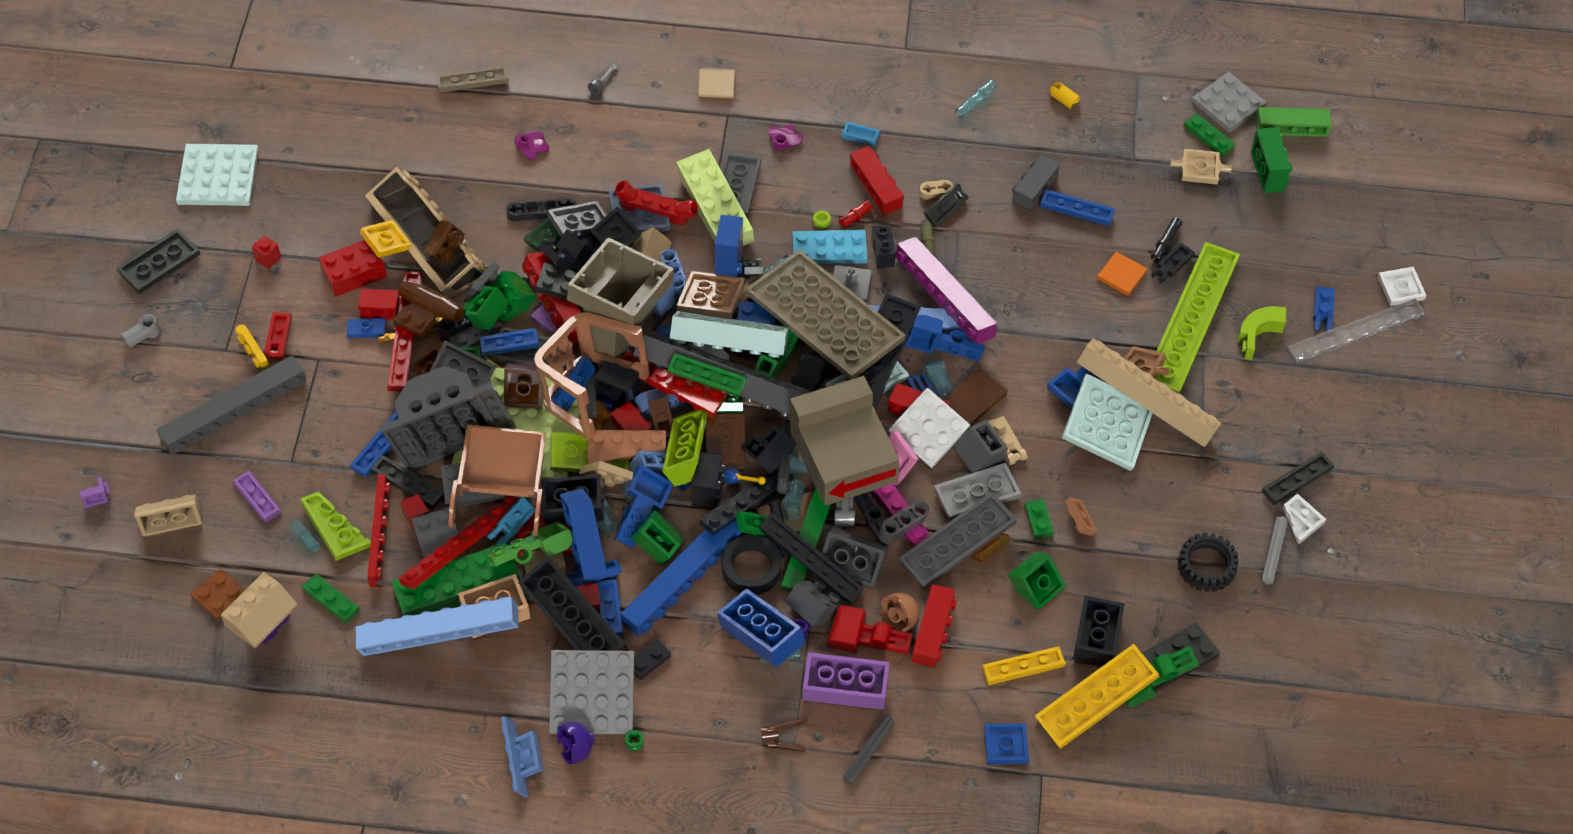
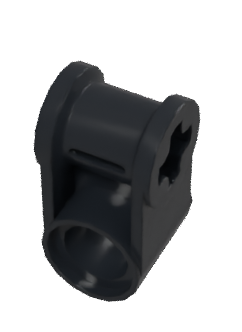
M465 311L462 319L458 322L447 319L439 321L438 331L442 342L447 341L450 343L449 338L473 325L465 315Z

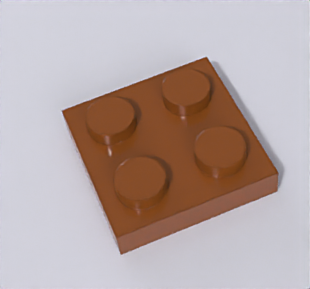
M220 568L192 591L190 595L212 617L219 621L222 618L221 614L245 589Z

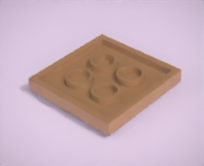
M691 271L677 302L676 309L680 312L732 318L746 285V279Z

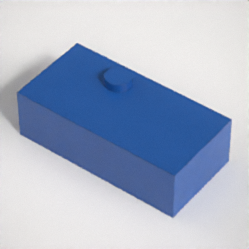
M721 215L715 240V274L740 277L743 270V217Z
M583 488L560 494L566 525L572 536L571 548L578 572L584 581L606 575L607 569L592 500Z
M747 588L717 612L722 629L775 668L805 644L802 628Z

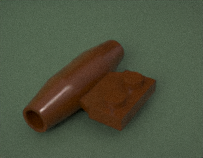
M403 281L399 285V295L411 304L406 307L404 306L393 319L396 325L423 338L433 327L435 317L455 322L462 319L464 309L447 296L424 285Z

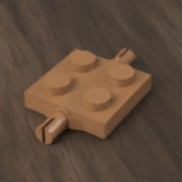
M1133 346L1129 353L1123 356L1124 359L1134 363L1142 371L1151 374L1153 378L1156 374L1168 376L1170 372L1169 368L1161 367L1167 359L1165 353Z

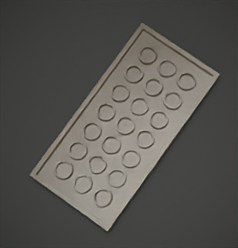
M800 249L745 290L749 297L850 380L856 378L894 349L906 337L902 331Z

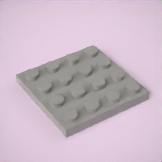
M551 650L549 734H557L558 726H562L561 724L567 722L582 723L593 734H627L633 730L634 651Z

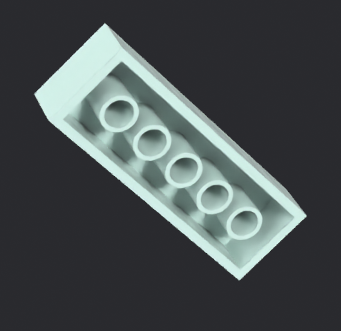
M677 311L672 317L670 339H674L675 343L681 344L689 341L693 342L695 346L709 344L715 349L730 347L731 351L742 352V349L750 350L749 353L760 355L761 352L769 353L768 356L780 357L786 351L789 328Z

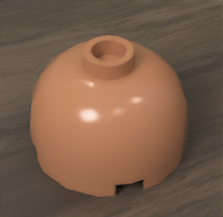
M902 592L894 593L884 597L880 605L883 604L882 610H880L881 618L884 623L892 627V630L894 628L897 631L907 632L916 625L920 615L919 607L909 594Z

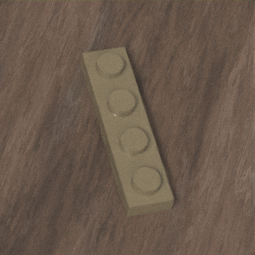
M506 65L436 75L439 93L509 83Z

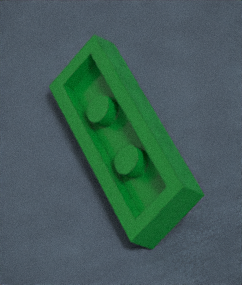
M1196 113L1184 122V127L1212 150L1220 152L1221 157H1224L1235 148L1234 142Z
M317 573L302 586L305 593L345 624L360 611L359 606Z

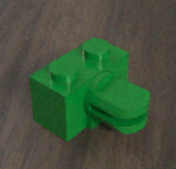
M485 286L474 299H469L464 304L463 309L465 315L476 329L490 330L498 317L505 311L509 301L498 287Z

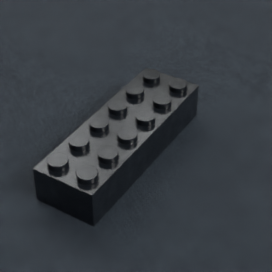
M549 556L518 582L575 650H629V647Z

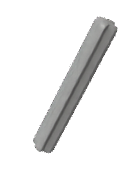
M1283 516L1276 518L1262 576V582L1265 585L1273 584L1288 523V520Z

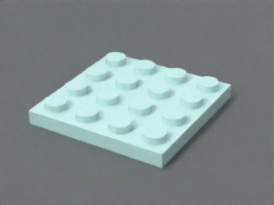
M186 144L176 198L177 205L250 206L259 151L258 145Z
M1086 374L1081 383L1062 439L1131 471L1136 463L1153 413L1110 384Z

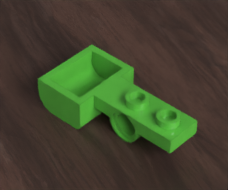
M558 521L539 528L538 536H533V532H530L531 536L525 539H516L509 546L494 549L493 553L488 554V558L494 566H498L512 559L520 564H526L532 558V550L537 548L548 556L555 555L571 546L572 536L570 530ZM524 549L523 555L517 557L518 551Z

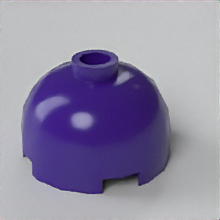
M567 722L561 724L562 726H558L557 741L558 744L562 743L565 753H561L564 761L569 765L585 760L590 755L592 744L595 742L593 733L589 732L588 728L579 722Z

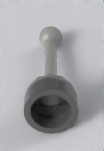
M613 63L610 70L600 80H592L588 84V90L592 94L598 95L603 89L602 82L613 70L618 69V65Z

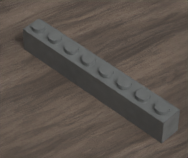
M292 355L157 428L159 438L171 455L181 452L189 445L199 442L202 438L217 432L228 424L234 423L237 419L250 414L255 409L267 405L275 398L285 395L286 392L296 387H300L303 383L307 382L304 370Z

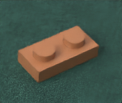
M1072 497L1068 498L1065 501L1068 507L1067 511L1073 517L1076 529L1081 534L1093 536L1097 530L1082 500Z

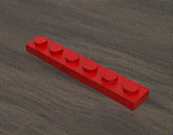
M378 474L367 573L370 587H378V579H382L380 562L384 560V550H381L382 544L386 542V534L383 532V529L387 527L385 510H389L387 494L391 492V483L387 482L386 474Z

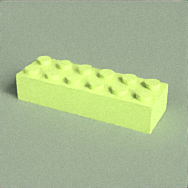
M710 149L677 161L678 175L690 198L696 202L698 213L714 243L721 215L743 217V246L754 242L753 228Z

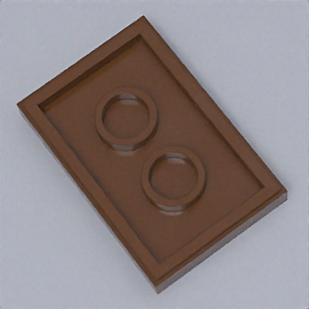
M979 368L943 400L950 402V408L971 426L1005 397L1008 391Z
M745 413L716 414L713 419L707 416L706 453L722 456V464H725V471L732 468L739 472H745V451L741 449L745 443Z

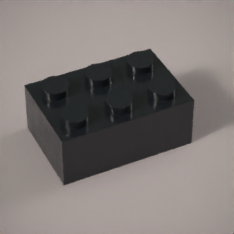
M601 474L542 479L541 514L545 525L555 521L566 524L560 494L581 488L585 490L592 500L596 521L605 520L604 484Z
M1085 595L1072 659L1105 665L1115 658L1125 603Z

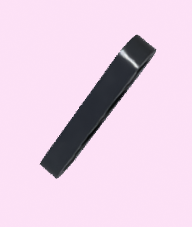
M572 198L514 202L506 207L507 218L512 221L548 218L547 207L559 208L561 206L562 208L577 205V203ZM530 208L537 209L534 213L528 212Z

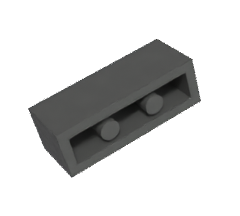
M1043 155L1038 160H1034L1030 170L1024 172L1019 184L1016 183L1014 185L1012 201L1032 210L1045 193V190L1049 188L1058 176L1060 164Z

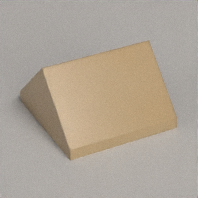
M700 68L698 97L734 98L736 70Z
M654 227L641 232L642 236L633 244L632 249L662 263L661 254L664 250L671 248L672 242Z

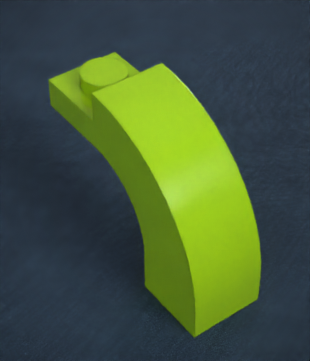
M1263 307L1246 317L1241 326L1237 343L1242 344L1241 351L1244 352V359L1252 360L1255 351V337L1263 332L1283 333L1286 324V307Z

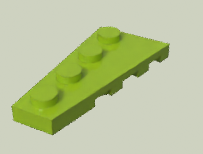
M319 491L301 498V505L335 561L370 548L371 541L361 535V531L356 526L353 527L343 514L340 515L335 510V507Z

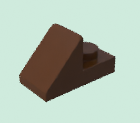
M667 397L647 401L654 430L666 431V435L670 434L673 419Z

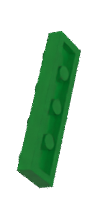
M674 353L667 370L670 374L738 397L741 396L747 381L746 377Z

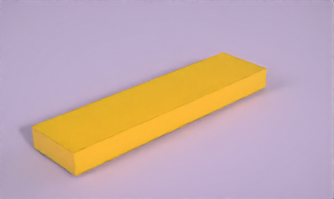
M1057 646L983 664L982 671L987 685H993L1065 667L1066 663L1060 647Z

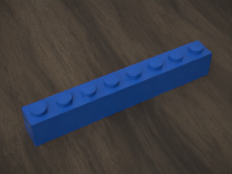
M737 520L714 536L707 530L701 533L621 613L622 624L638 637L644 632L647 633L652 628L653 623L657 619H661L665 615L666 610L671 605L674 606L684 592L687 593L692 588L693 583L697 579H701L705 575L706 570L718 562L727 545L734 539L744 536L745 533L739 532Z

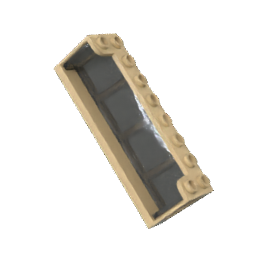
M396 167L370 190L365 197L385 222L393 220L412 244L411 249L408 251L438 289L448 298H451L470 288L488 267L481 259L477 258L478 254L471 247L468 248L466 246L468 242L465 239L458 246L454 259L447 266L423 252L440 221H448L449 219L443 212L439 213V206L433 200L430 201L428 199L430 195L423 188L420 189L418 187L420 183L415 177H412L406 170L402 171Z

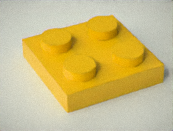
M393 220L363 227L360 230L361 236L378 258L411 249L412 244Z

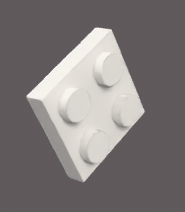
M1414 267L1385 271L1378 274V280L1390 306L1425 300L1426 293Z

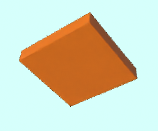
M1115 252L1097 275V280L1129 296L1147 273L1148 268Z

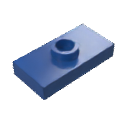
M385 318L348 319L347 338H377L384 336V333H386Z

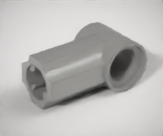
M146 314L140 318L138 324L121 333V336L127 346L131 348L146 338L157 337L161 329L155 316Z
M853 497L836 502L834 526L854 527L855 509H853Z

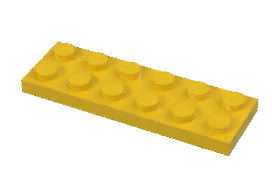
M1132 644L1036 714L1035 718L1058 748L1061 749L1160 676L1135 644Z

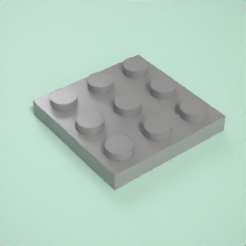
M1227 72L1193 96L1191 101L1229 133L1255 115L1259 107H1266L1267 103L1230 72Z

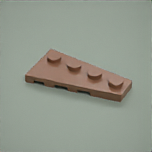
M595 430L596 434L591 439H588V464L597 461L610 464L616 460H628L634 457L638 451H666V431Z

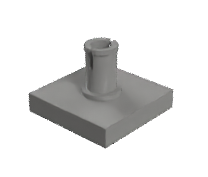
M835 265L833 277L867 303L872 270Z

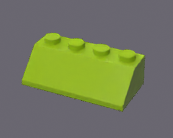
M696 410L673 419L663 472L674 487L692 481L699 460L707 419V412L703 410L700 412Z

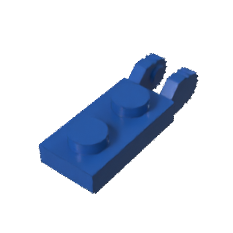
M1316 286L1313 313L1314 330H1319L1320 321L1326 322L1325 331H1331L1335 289Z

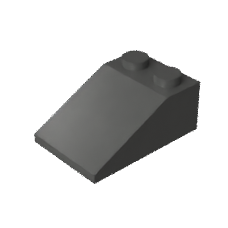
M450 507L411 519L423 558L428 557L436 548L441 547L451 537L458 534L455 521L453 528L448 526ZM462 552V553H461L459 556H457L455 559L464 557V556H465V553Z

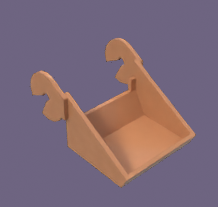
M467 425L458 480L453 481L449 508V528H453L458 492L459 496H463L464 491L534 498L536 510L533 536H538L543 494L540 485L546 433Z

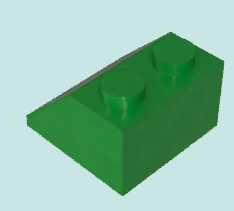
M1034 552L1008 574L1015 590L1037 610L1041 609L1066 587L1050 555Z

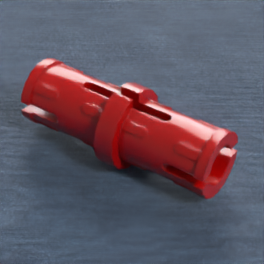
M865 200L856 208L850 209L848 214L838 220L840 226L846 229L853 222L861 220L863 215L873 210L872 204Z

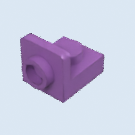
M97 477L98 487L79 491L85 508L109 502L107 494H110V489L107 482L103 483L102 477Z

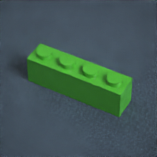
M1259 107L1256 125L1257 129L1277 127L1279 134H1282V136L1328 137L1331 128L1330 110L1320 108Z

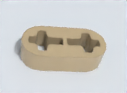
M948 180L924 182L920 185L919 195L924 200L940 199L950 190L953 183Z

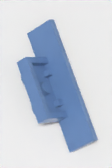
M503 716L501 717L503 724L501 730L506 741L505 750L509 757L508 768L512 773V788L516 793L527 798L529 793L526 777L543 771L537 733L530 731L518 736L516 723Z

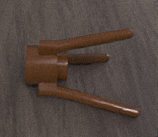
M803 718L777 725L761 727L762 742L768 743V747L805 751L804 747L778 743L775 740H779V730L797 727L798 724L807 722L808 719Z

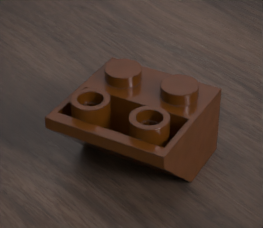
M441 220L423 252L447 266L454 259L458 246L463 243L465 233L454 224Z

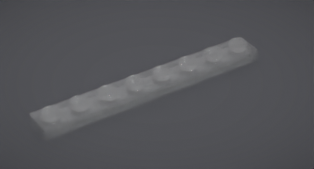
M1415 298L1288 345L1286 351L1293 362L1298 364L1424 316L1425 311Z

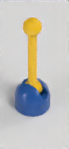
M729 468L725 471L724 480L727 484H737L740 480L754 481L761 485L766 482L764 477L741 476V473L736 469Z

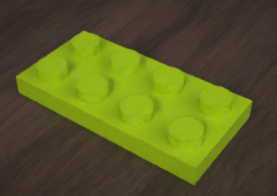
M552 432L550 470L580 473V468L588 465V439H585L580 434ZM623 459L616 460L610 463L611 465L629 470V459L624 461Z

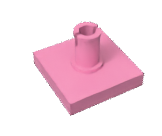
M892 431L888 438L899 458L898 482L894 483V486H898L919 458L899 431Z

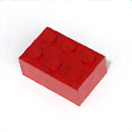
M365 240L318 257L321 271L335 297L387 277L381 257H377Z

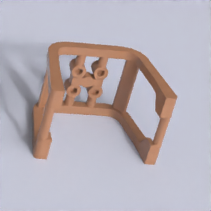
M579 313L569 318L537 351L534 362L540 374L546 410L585 439H591L596 433L593 420L588 418L586 405L589 403L587 389L567 378L581 358L580 356L575 360V355H573V343L568 340V335L576 327L581 356L587 357L591 363L600 365L604 361L616 363L622 368L635 371L639 374V378L644 380L649 377L650 371L641 327L592 313ZM590 324L622 334L630 345L638 348L640 362L632 363L595 352ZM544 360L549 362L550 365L545 364ZM564 364H566V368H567L565 371H564L563 367H561V366L564 365ZM545 377L554 382L549 388L547 387ZM560 387L577 399L581 420L552 402L551 399Z

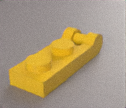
M238 325L236 333L239 343L244 344L243 347L248 355H252L254 366L260 368L262 372L268 369V361L245 325Z

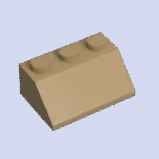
M196 494L185 495L176 499H166L152 504L147 503L135 509V517L143 537L202 524L200 506Z
M263 572L221 614L226 628L253 648H256L298 605L278 581Z

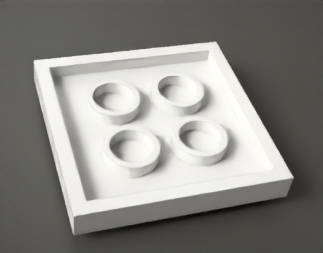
M926 388L893 424L889 432L899 431L913 452L932 469L971 426L929 388Z

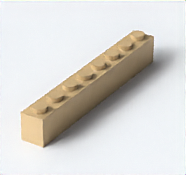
M1093 338L1077 361L1078 364L1203 447H1206L1221 425V422L1216 417L1207 414L1198 405L1192 404L1184 396L1171 390L1166 384L1160 383L1151 374L1142 371L1134 363L1127 361L1119 353L1106 347L1101 341Z

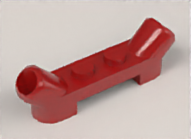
M627 180L618 182L615 187L614 193L619 198V206L625 210L634 212L635 208L648 211L670 218V223L677 225L686 224L688 219L696 217L698 212V206L692 199L681 202L634 188Z

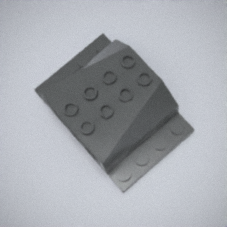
M447 366L436 368L431 372L408 380L394 403L399 419L389 421L380 426L382 433L409 471L463 450L467 425L506 429L516 428L512 416L492 382L475 387L467 373Z

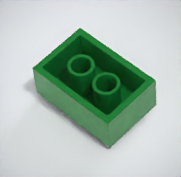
M1277 127L1256 129L1250 153L1263 192L1285 191L1286 185L1289 183L1290 172H1292V163L1288 160L1287 148L1283 146V136L1279 134Z

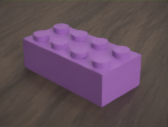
M808 652L802 700L884 710L889 662Z

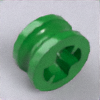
M638 730L629 731L625 735L626 747L631 751L640 750L644 744L643 734ZM631 738H638V743H631Z

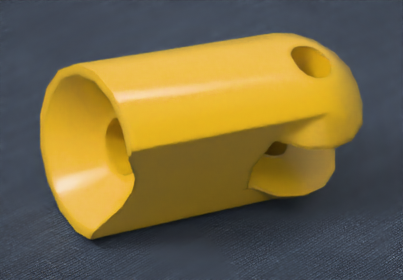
M1055 82L1049 88L1050 95L1070 110L1072 105L1080 100V96L1060 82Z

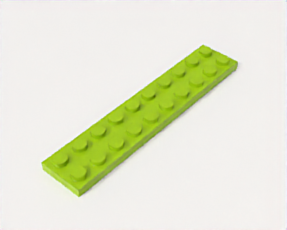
M1205 242L1156 351L1165 353L1167 359L1161 367L1169 368L1170 372L1168 376L1156 374L1154 379L1166 384L1178 394L1182 390L1240 256L1236 252Z

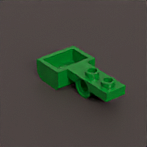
M1191 646L1171 655L1167 653L1155 658L1151 665L1160 677L1127 700V707L1130 709L1156 697L1157 695L1153 687L1200 666Z

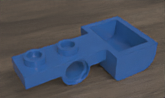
M927 315L916 317L904 346L930 354L936 349L951 355H958L977 361L980 360L985 348L983 344L976 345L975 342L966 340V335L960 330H953L950 335L941 333L943 321Z
M1083 366L1075 373L1067 367L1048 382L1047 389L1072 410L1084 376L1089 374L1101 381L1102 379Z
M642 464L634 469L632 480H629L624 488V492L634 498L621 517L622 523L614 538L615 540L629 548H634L635 542L631 539L632 536L648 518L652 508L656 511L663 508L673 487L671 481Z

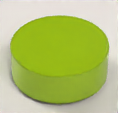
M818 211L813 215V225L816 228L825 229L830 226L831 216L828 212Z

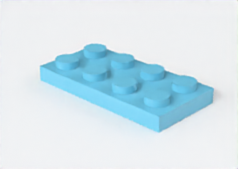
M865 230L792 231L793 254L800 249L817 264L867 263Z

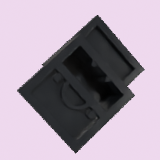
M566 229L557 245L551 242L549 244L541 242L538 248L555 264L578 273L601 245L596 244L597 240L591 236L584 237V234L578 230L573 232Z

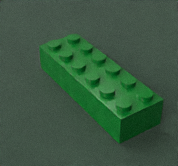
M507 543L452 560L415 589L402 586L399 579L392 580L393 592L402 616H414L425 611L435 612L440 611L442 608L460 607L458 593L516 574L518 581H520L513 559L494 566L488 558V554L493 553L494 549L506 547Z

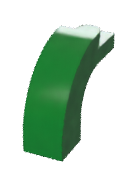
M789 330L784 355L771 357L768 356L769 353L761 354L754 370L774 378L778 377L794 355L799 337Z

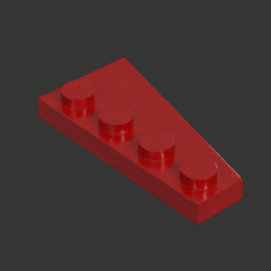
M658 367L649 378V385L668 395L673 394L677 396V400L683 403L688 402L692 404L693 408L699 412L701 410L707 412V416L712 419L728 395L726 392L670 374L667 370Z

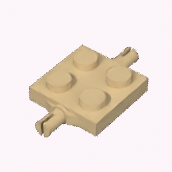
M1184 149L1182 160H1170V167H1181L1182 181L1218 184L1220 172L1231 173L1232 165L1221 164L1219 159L1220 152Z

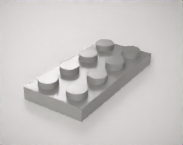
M1006 463L934 485V491L949 521L956 518L991 492L1002 504L1021 498V492Z

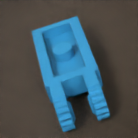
M519 497L497 522V526L490 531L487 537L491 540L502 530L505 535L497 541L496 546L506 543L510 538H513L536 509L525 497Z

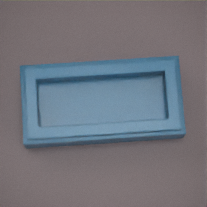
M846 122L841 138L875 147L881 130Z

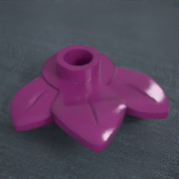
M788 124L781 129L772 125L768 130V135L772 139V146L777 150H785L788 146H796L802 142L804 137L802 134H795L792 124Z
M530 131L527 134H519L515 137L514 143L516 148L522 151V154L528 159L535 160L536 153L549 152V146L543 140L544 134L541 132Z

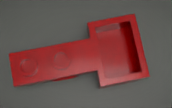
M849 606L837 607L827 640V647L857 653L859 645L906 655L909 654L913 640L912 633L892 630L890 625L883 622H877L874 626L865 624L867 619L865 610Z

